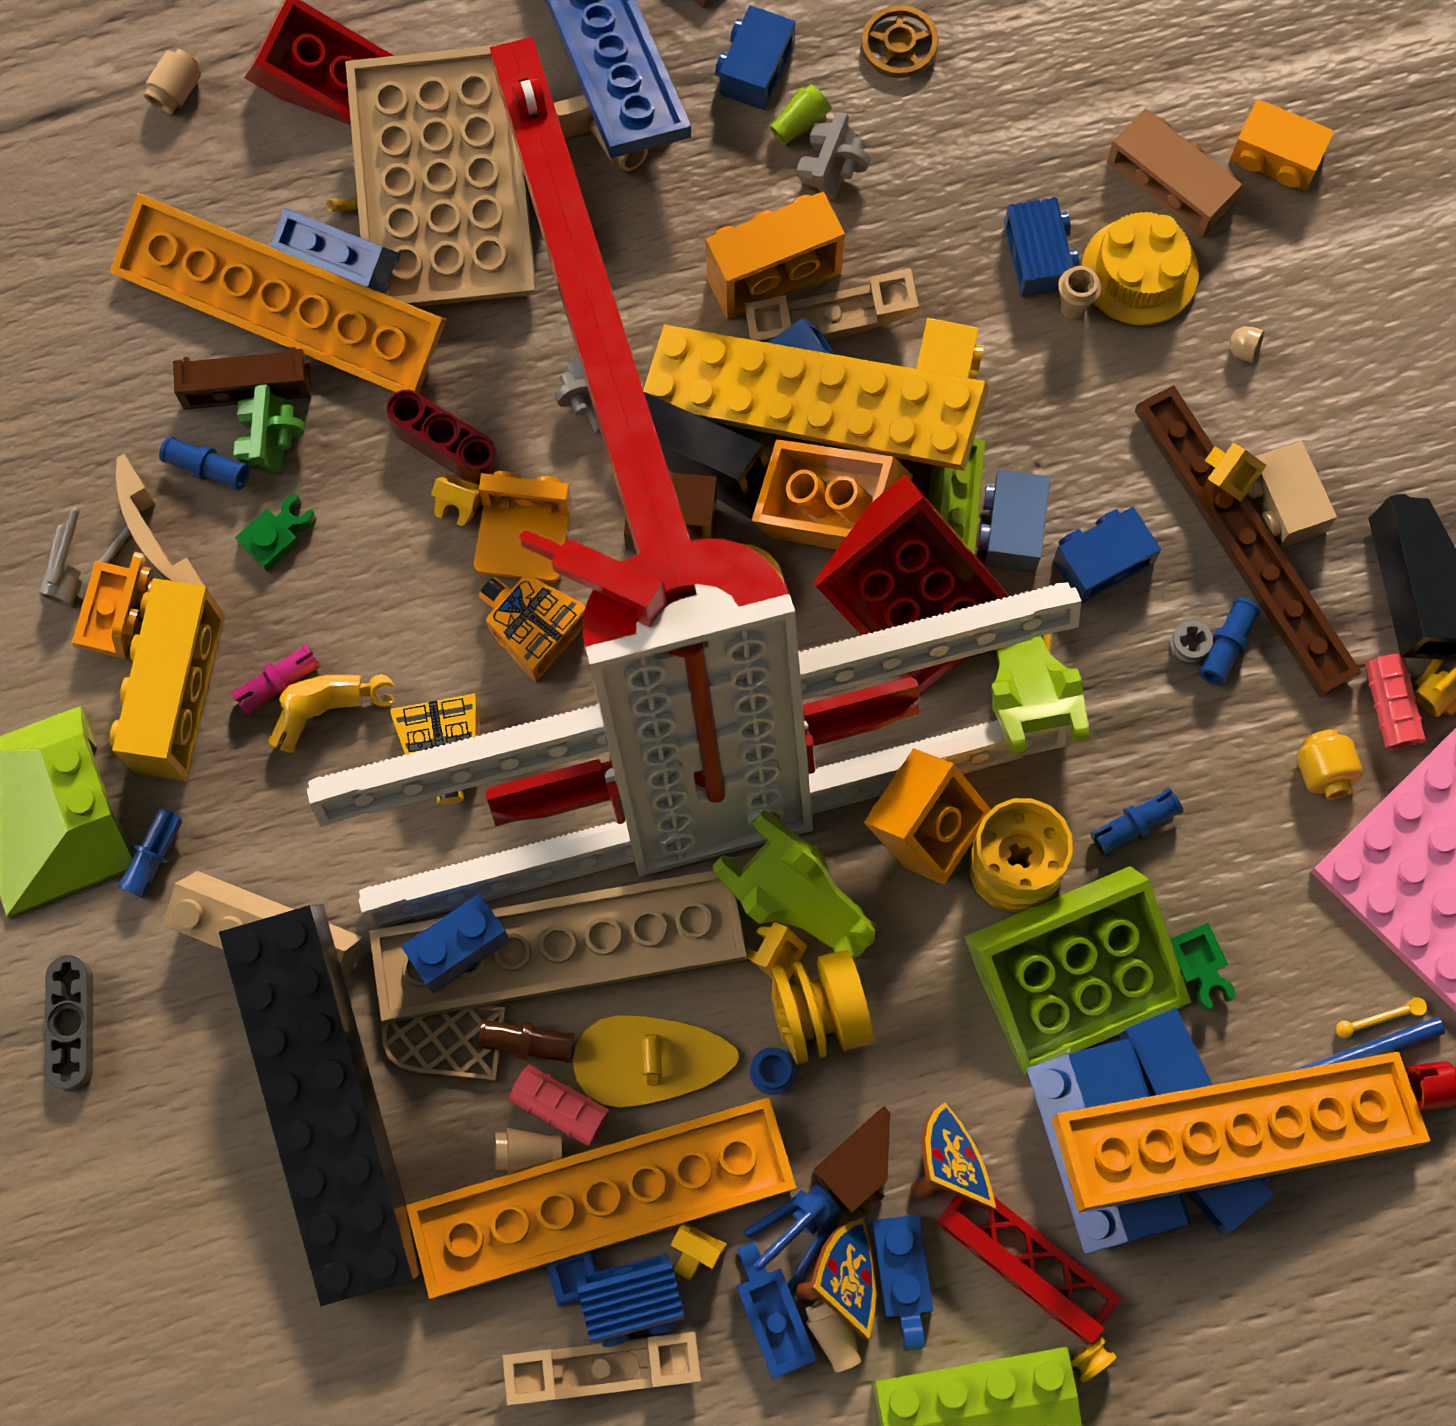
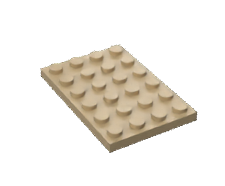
M496 45L345 61L360 237L401 254L399 261H395L391 277L386 284L389 286L386 295L415 307L537 294L527 183L496 81L489 48Z

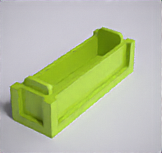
M974 438L965 471L931 465L928 495L929 502L974 554L985 441Z

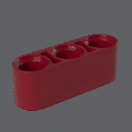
M401 390L395 392L389 398L386 411L395 435L406 444L460 478L478 485L480 484L481 473L494 475V472L500 471L496 448L493 441L486 435L415 391ZM414 411L418 413L412 420H399L400 416L406 412ZM449 433L453 435L448 442H434L435 438L440 434ZM477 455L488 457V460L482 465L474 466L469 464V461Z

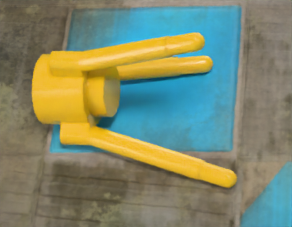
M1432 659L1425 672L1413 683L1417 688L1414 691V695L1417 696L1416 702L1434 717H1439L1442 713L1451 717L1456 712V666L1449 673L1441 671L1439 674H1435L1444 659Z

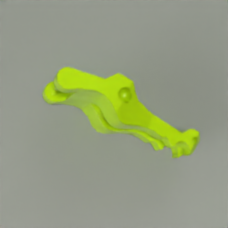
M1041 636L1032 637V640L995 649L999 669L995 682L991 684L993 694L992 710L999 721L1011 754L1027 751L1024 733L1060 726H1070L1074 743L1089 741V725L1083 695V683L1077 668H1067L1050 654Z
M762 811L753 820V826L768 841L742 870L730 857L722 855L713 865L715 874L741 902L746 914L756 922H780L802 928L832 947L835 952L848 949L853 961L857 960L864 950L875 941L876 921L868 919L863 914L862 908L853 903L836 886L819 846L811 844L796 835L774 814Z

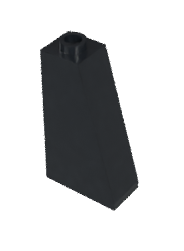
M644 392L668 470L672 473L717 477V500L752 520L769 465V460L762 444Z
M1406 494L1390 496L1368 519L1400 655L1403 658L1456 660V548L1429 498H1414Z

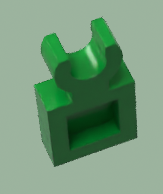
M296 494L288 496L283 501L281 512L276 517L266 509L235 536L237 542L267 572L299 544L293 533L296 530L308 529L316 521V516L311 509H308L302 516L292 515L293 511L301 505V501Z
M1209 923L1170 939L1185 985L1196 980L1199 986L1197 1001L1205 1012L1214 1007L1209 997L1210 989L1220 990L1226 1002L1232 1001L1235 998L1233 985L1218 974L1219 970L1229 964Z

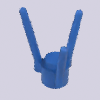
M815 1185L808 1193L801 1189L790 1201L761 1218L744 1231V1235L750 1238L796 1210L792 1214L796 1222L754 1263L756 1271H761L803 1230L811 1236L817 1230L819 1231L787 1284L791 1295L799 1282H801L826 1239L838 1228L834 1220L842 1213L841 1208L834 1199L818 1185Z

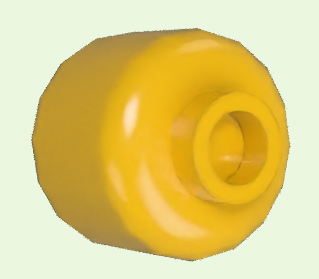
M1331 729L1306 737L1303 740L1304 746L1297 752V763L1307 790L1314 794H1325L1328 800L1339 799L1353 792L1352 785L1358 782L1363 775V768L1353 740L1346 735H1339L1337 730Z

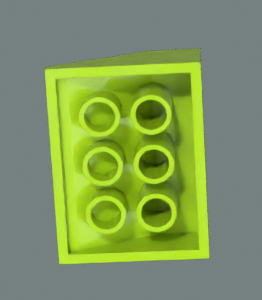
M1131 866L964 936L980 981L1024 1075L1028 1074L1026 1068L1066 1054L1081 1051L1120 1034L1128 1027L1173 1008L1178 1009L1192 1003L1150 879Z
M1068 1346L872 1382L880 1426H1082Z

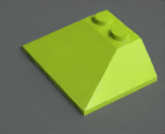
M81 705L0 736V898L8 918L126 873L134 857L125 827L115 819L92 749L97 746L84 708Z

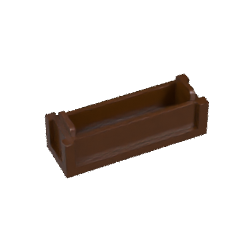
M291 347V352L190 361L189 357H184L183 362L182 360L173 361L174 393L184 410L238 405V401L254 397L255 386L265 384L270 387L272 394L286 400L311 398L310 366L308 363L304 364L303 350L296 349V347Z

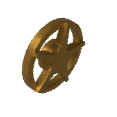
M891 6L878 11L868 20L862 33V51L867 62L878 73L891 77H908L923 72L935 58L938 49V32L933 21L922 11L909 6ZM897 16L896 24L890 26L885 33L872 31L875 25L883 19ZM903 16L917 19L928 31L915 33L910 26L903 23ZM868 39L884 45L886 53L881 61L872 54L868 45ZM932 39L930 51L920 61L914 53L916 45ZM904 58L912 65L903 68L888 66L894 59Z

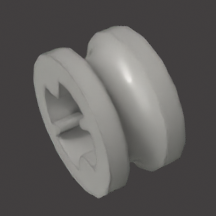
M1193 620L1181 623L1170 640L1172 655L1184 664L1201 662L1213 645V636L1210 629L1205 624ZM1187 634L1195 635L1193 640L1196 638L1201 640L1196 651H1189V645L1185 648L1182 646L1181 642H1183Z

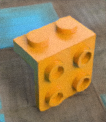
M496 471L494 475L481 473L479 493L483 503V510L474 558L475 571L481 575L521 579L524 575H530L541 582H557L561 575L554 572L552 560L522 547L520 534L524 530H529L563 545L567 539L572 507L569 484L563 483L560 479L551 476H540L537 480L520 478L517 474L508 471Z
M134 552L130 568L95 560L72 639L74 648L126 660L134 635H140L142 622H139L142 597L145 592L150 593L152 581H150L152 569L146 566L143 553Z

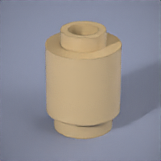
M177 49L175 52L165 51L145 83L147 89L143 94L144 98L155 108L167 114H172L176 108H181L201 77V72L197 68V60L180 49Z

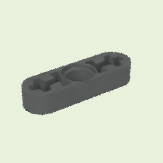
M64 955L51 962L45 977V1075L53 1086L64 1091L73 1092L85 1087L93 1073V973L91 968L81 959L72 955ZM68 967H71L72 970L80 974L79 979L71 982V995L77 999L81 998L80 1003L73 1001L58 1003V998L68 999L67 985L59 981L60 976L67 974ZM67 1011H77L81 1017L80 1028L70 1036L61 1035L57 1028L60 1016ZM59 1043L69 1046L81 1043L80 1049L70 1047L71 1061L80 1065L79 1071L71 1073L70 1081H67L65 1076L58 1073L59 1067L66 1066L68 1062V1051L62 1048L58 1049Z

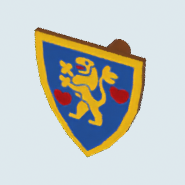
M944 1102L930 1113L924 1125L921 1144L926 1176L911 1185V1192L918 1201H923L933 1193L943 1189L993 1211L996 1209L983 1160L962 1122L947 1103Z
M864 1218L844 1223L831 1233L821 1249L812 1281L800 1283L797 1286V1296L803 1303L822 1299L862 1338L868 1340L870 1339L876 1306V1268L872 1244Z

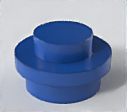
M766 1048L757 1053L750 1065V1077L754 1086L761 1092L769 1095L781 1094L787 1091L794 1083L796 1065L791 1055L783 1049Z

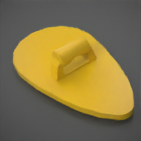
M616 1015L600 1019L584 1031L575 1046L573 1067L576 1081L588 1097L591 1096L592 1100L602 1106L621 1109L650 1105L704 1089L722 1079L738 1064L739 1054L735 1046L725 1039L700 1027L646 1016Z

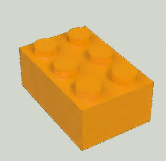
M824 191L813 196H800L794 199L788 206L773 212L770 210L762 211L746 223L736 227H722L715 231L711 237L706 238L707 280L727 320L746 313L745 303L783 295L788 296L842 273L845 232Z
M776 439L751 521L773 539L837 550L871 502L905 474L911 481L913 475L893 456Z

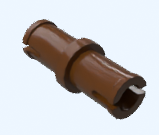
M482 1018L477 1048L518 1054V1059L527 1060L528 1056L569 1063L574 1033L567 1034L533 1028V1023L524 1022L523 1026L488 1021Z

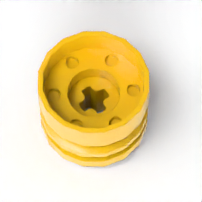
M1013 798L996 805L983 817L969 856V876L976 892L991 906L1006 912H1023L1049 901L1057 893L1073 855L1072 834L1065 819L1050 805L1032 798ZM1011 857L1016 862L1022 859L1026 861L1025 867L1023 868L1020 864L1011 866L1009 864Z
M848 949L819 956L817 960L819 979L810 981L801 962L793 964L796 985L793 986L789 985L783 967L771 970V1003L781 1039L792 1053L796 1065L808 1062L805 1041L810 1039L819 1059L825 1058L827 1055L825 1035L834 1033L843 1052L874 1043L873 1028L866 998L855 963Z

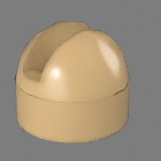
M1247 326L1236 329L1230 338V350L1233 355L1240 360L1254 363L1263 342L1264 330Z

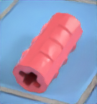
M1389 654L1367 661L1365 668L1369 680L1368 687L1371 688L1374 700L1373 708L1376 709L1380 724L1378 729L1382 732L1386 750H1400L1424 743L1426 738L1421 723L1423 717L1419 715L1416 703L1417 696L1414 695L1411 683L1412 675L1409 674L1405 658L1401 657L1400 654Z
M530 1064L524 1068L508 1098L509 1102L522 1108L527 1114L536 1116L546 1122L547 1126L551 1125L567 1134L568 1138L572 1137L588 1147L592 1145L599 1135L610 1113L608 1108L593 1101L591 1096L586 1097L572 1089L571 1085L563 1084L551 1077L550 1073L546 1074Z

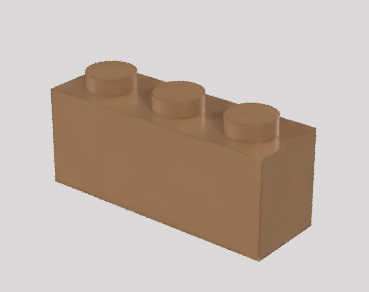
M1146 108L1113 140L1107 159L1109 165L1201 237L1234 205L1242 187V183L1236 179L1229 169L1217 165L1204 154L1203 150L1196 143L1185 140L1172 129L1171 125L1164 118L1153 115Z

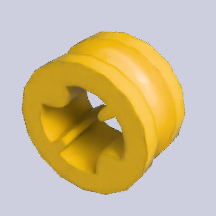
M1102 1337L1096 1339L1093 1344H1089L1070 1360L1072 1368L1076 1367L1080 1370L1081 1375L1079 1379L1082 1383L1093 1378L1117 1358L1114 1352L1109 1353L1104 1349L1106 1341Z

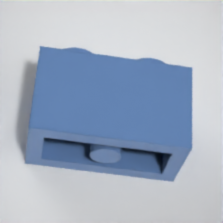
M998 469L994 484H986L983 510H990L989 525L981 524L978 550L986 551L984 566L1036 573L1042 554L1050 476Z

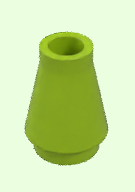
M810 84L805 89L799 88L776 121L769 127L775 137L782 144L786 145L792 139L812 129L814 123L826 121V115L832 108L821 91Z

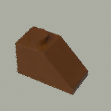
M885 1106L879 1109L816 1166L812 1172L849 1216L857 1209L863 1215H866L885 1197L879 1190L888 1179L890 1112Z

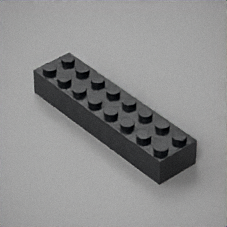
M308 905L220 931L221 943L320 1306L414 1280L422 1273V1268L406 1209L404 1194L324 905Z

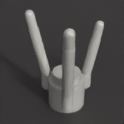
M73 507L70 510L65 527L63 525L57 526L47 570L38 592L46 599L72 607L75 598L84 600L92 573L91 570L85 579L81 581L79 580L81 572L65 564L79 516V509L77 507ZM128 526L125 527L99 560L100 562L109 564L131 535Z

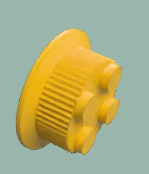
M1147 211L1145 213H1131L1121 217V220L1117 219V221L1105 226L1090 240L1084 251L1081 266L1092 269L1100 279L1101 292L1093 303L1104 314L1122 323L1147 326L1159 324L1175 317L1190 303L1199 280L1198 261L1193 248L1189 244L1190 241L1187 240L1188 237L1185 236V232H1182L1183 229L1179 228V225H1177L1172 217L1162 214L1158 215L1157 213L1153 214L1152 212L1148 213Z

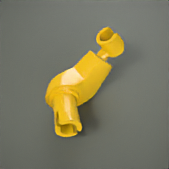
M379 674L371 678L369 683H362L361 675H323L291 684L283 691L279 698L283 709L273 733L268 739V743L275 748L281 743V751L294 753L308 719L319 716L333 708L361 706L362 697H371L373 702L380 707L390 706L395 702L394 697L389 694L377 695L376 692L380 687H392L394 683L388 676Z

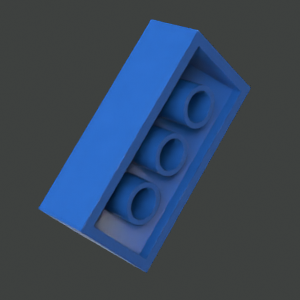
M1131 1039L1066 1054L1026 1068L1085 1254L1105 1250L1192 1224L1182 1193L1078 1213L1052 1118L1061 1112L1150 1097Z

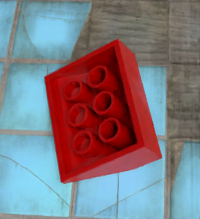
M906 474L870 503L813 582L861 636L868 633L873 634L874 631H885L886 628L891 629L892 626H902L904 623H914L916 620H926L927 617H937L939 614H949L951 611H961L962 608L967 609L968 606H978L980 603H990L992 600H1002L1003 597H1009L1003 586ZM964 658L900 674L899 676L901 679L907 677L914 678L918 682L920 695Z

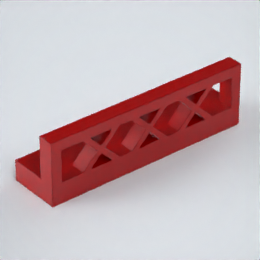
M955 1195L935 1221V1224L1086 1345L1093 1344L1104 1330L1102 1325L1122 1297L994 1197L996 1205L994 1211L1008 1222L995 1223L994 1211L987 1209L989 1224L975 1225L957 1211L965 1199ZM1015 1227L1023 1233L1026 1254L1013 1255L998 1243L996 1229ZM982 1230H990V1236ZM1032 1241L1045 1252L1033 1253ZM1053 1257L1061 1263L1065 1284L1052 1286L1036 1273L1034 1259ZM1021 1260H1027L1028 1266L1021 1262ZM1070 1271L1083 1282L1072 1284ZM1091 1287L1106 1299V1302L1094 1318L1075 1305L1073 1289ZM1066 1290V1297L1059 1291Z

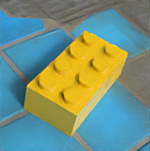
M153 578L150 593L145 592L141 600L140 615L143 619L140 635H134L131 642L130 658L133 661L130 677H125L121 684L120 702L123 704L120 719L115 720L112 724L109 740L110 746L113 747L112 751L134 774L187 782L225 614L206 586Z

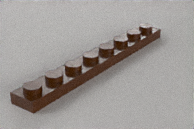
M1173 385L1138 403L1135 413L1318 696L1321 698L1356 679L1362 673L1247 496L1245 495L1243 500L1239 501L1208 480V477L1215 468L1208 464L1205 459L1214 446L1175 386Z

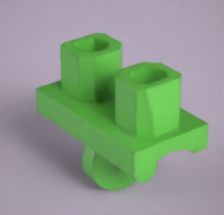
M266 384L255 386L254 397L238 401L237 416L239 422L247 428L251 427V436L238 438L234 442L233 455L241 463L261 466L271 474L282 473L284 449L291 448V438H298L304 435L305 423L293 417L294 407L288 405V401L285 398L272 394L270 387Z

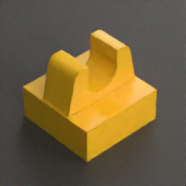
M1234 442L1226 453L1214 447L1205 459L1208 464L1215 468L1208 477V480L1239 501L1243 500L1267 466Z
M452 474L444 475L435 480L431 493L432 496L436 497L435 516L439 518L445 517L449 506L454 505L459 509L457 525L463 526L469 523L478 507L483 505L479 493V485Z
M773 922L771 927L760 926L756 933L764 941L758 951L747 948V958L770 978L772 969L783 967L789 982L794 973L793 964L801 960L808 946L786 926Z
M689 1222L683 1223L671 1243V1246L683 1252L673 1272L690 1281L701 1263L713 1269L727 1243Z

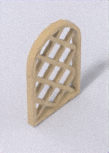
M486 1005L464 1009L452 1018L447 1013H441L446 1023L433 1033L423 1021L428 1016L415 1018L402 1029L399 1028L396 1022L384 1023L382 1046L388 1058L400 1069L419 1075L430 1074L497 1081L500 1051L495 1050L491 1071L482 1058L493 1050L484 1049L478 1054L469 1040L480 1032L482 1022L474 1010L495 1012L487 1020L495 1021L499 1017V1022L504 1023L506 1007ZM469 1013L478 1026L464 1036L455 1023ZM419 1024L428 1037L414 1047L405 1034ZM391 1025L396 1034L388 1039L387 1033ZM451 1027L460 1040L446 1050L437 1037ZM401 1038L410 1051L397 1060L389 1046ZM433 1041L442 1054L428 1065L419 1054V1051ZM465 1045L474 1058L460 1068L450 1055ZM415 1056L423 1068L412 1067L404 1063ZM446 1059L455 1071L433 1068ZM478 1062L487 1075L467 1073L466 1071Z

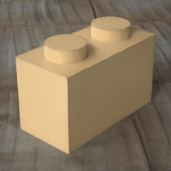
M1301 440L1255 456L1267 466L1250 488L1248 494L1252 499H1257L1262 511L1261 519L1279 547L1284 548L1327 533L1336 520L1337 515L1303 441Z

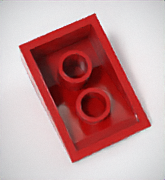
M284 0L244 78L281 100L351 125L345 61L394 55L301 0Z

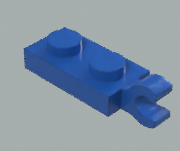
M917 1214L872 1220L885 1318H900L904 1351L923 1349L925 1347L920 1314L931 1313L934 1310L920 1216Z
M752 1242L738 1248L737 1251L749 1281L736 1287L772 1379L817 1361L781 1268L767 1273L765 1267L761 1271H756L754 1263L761 1257L756 1243Z

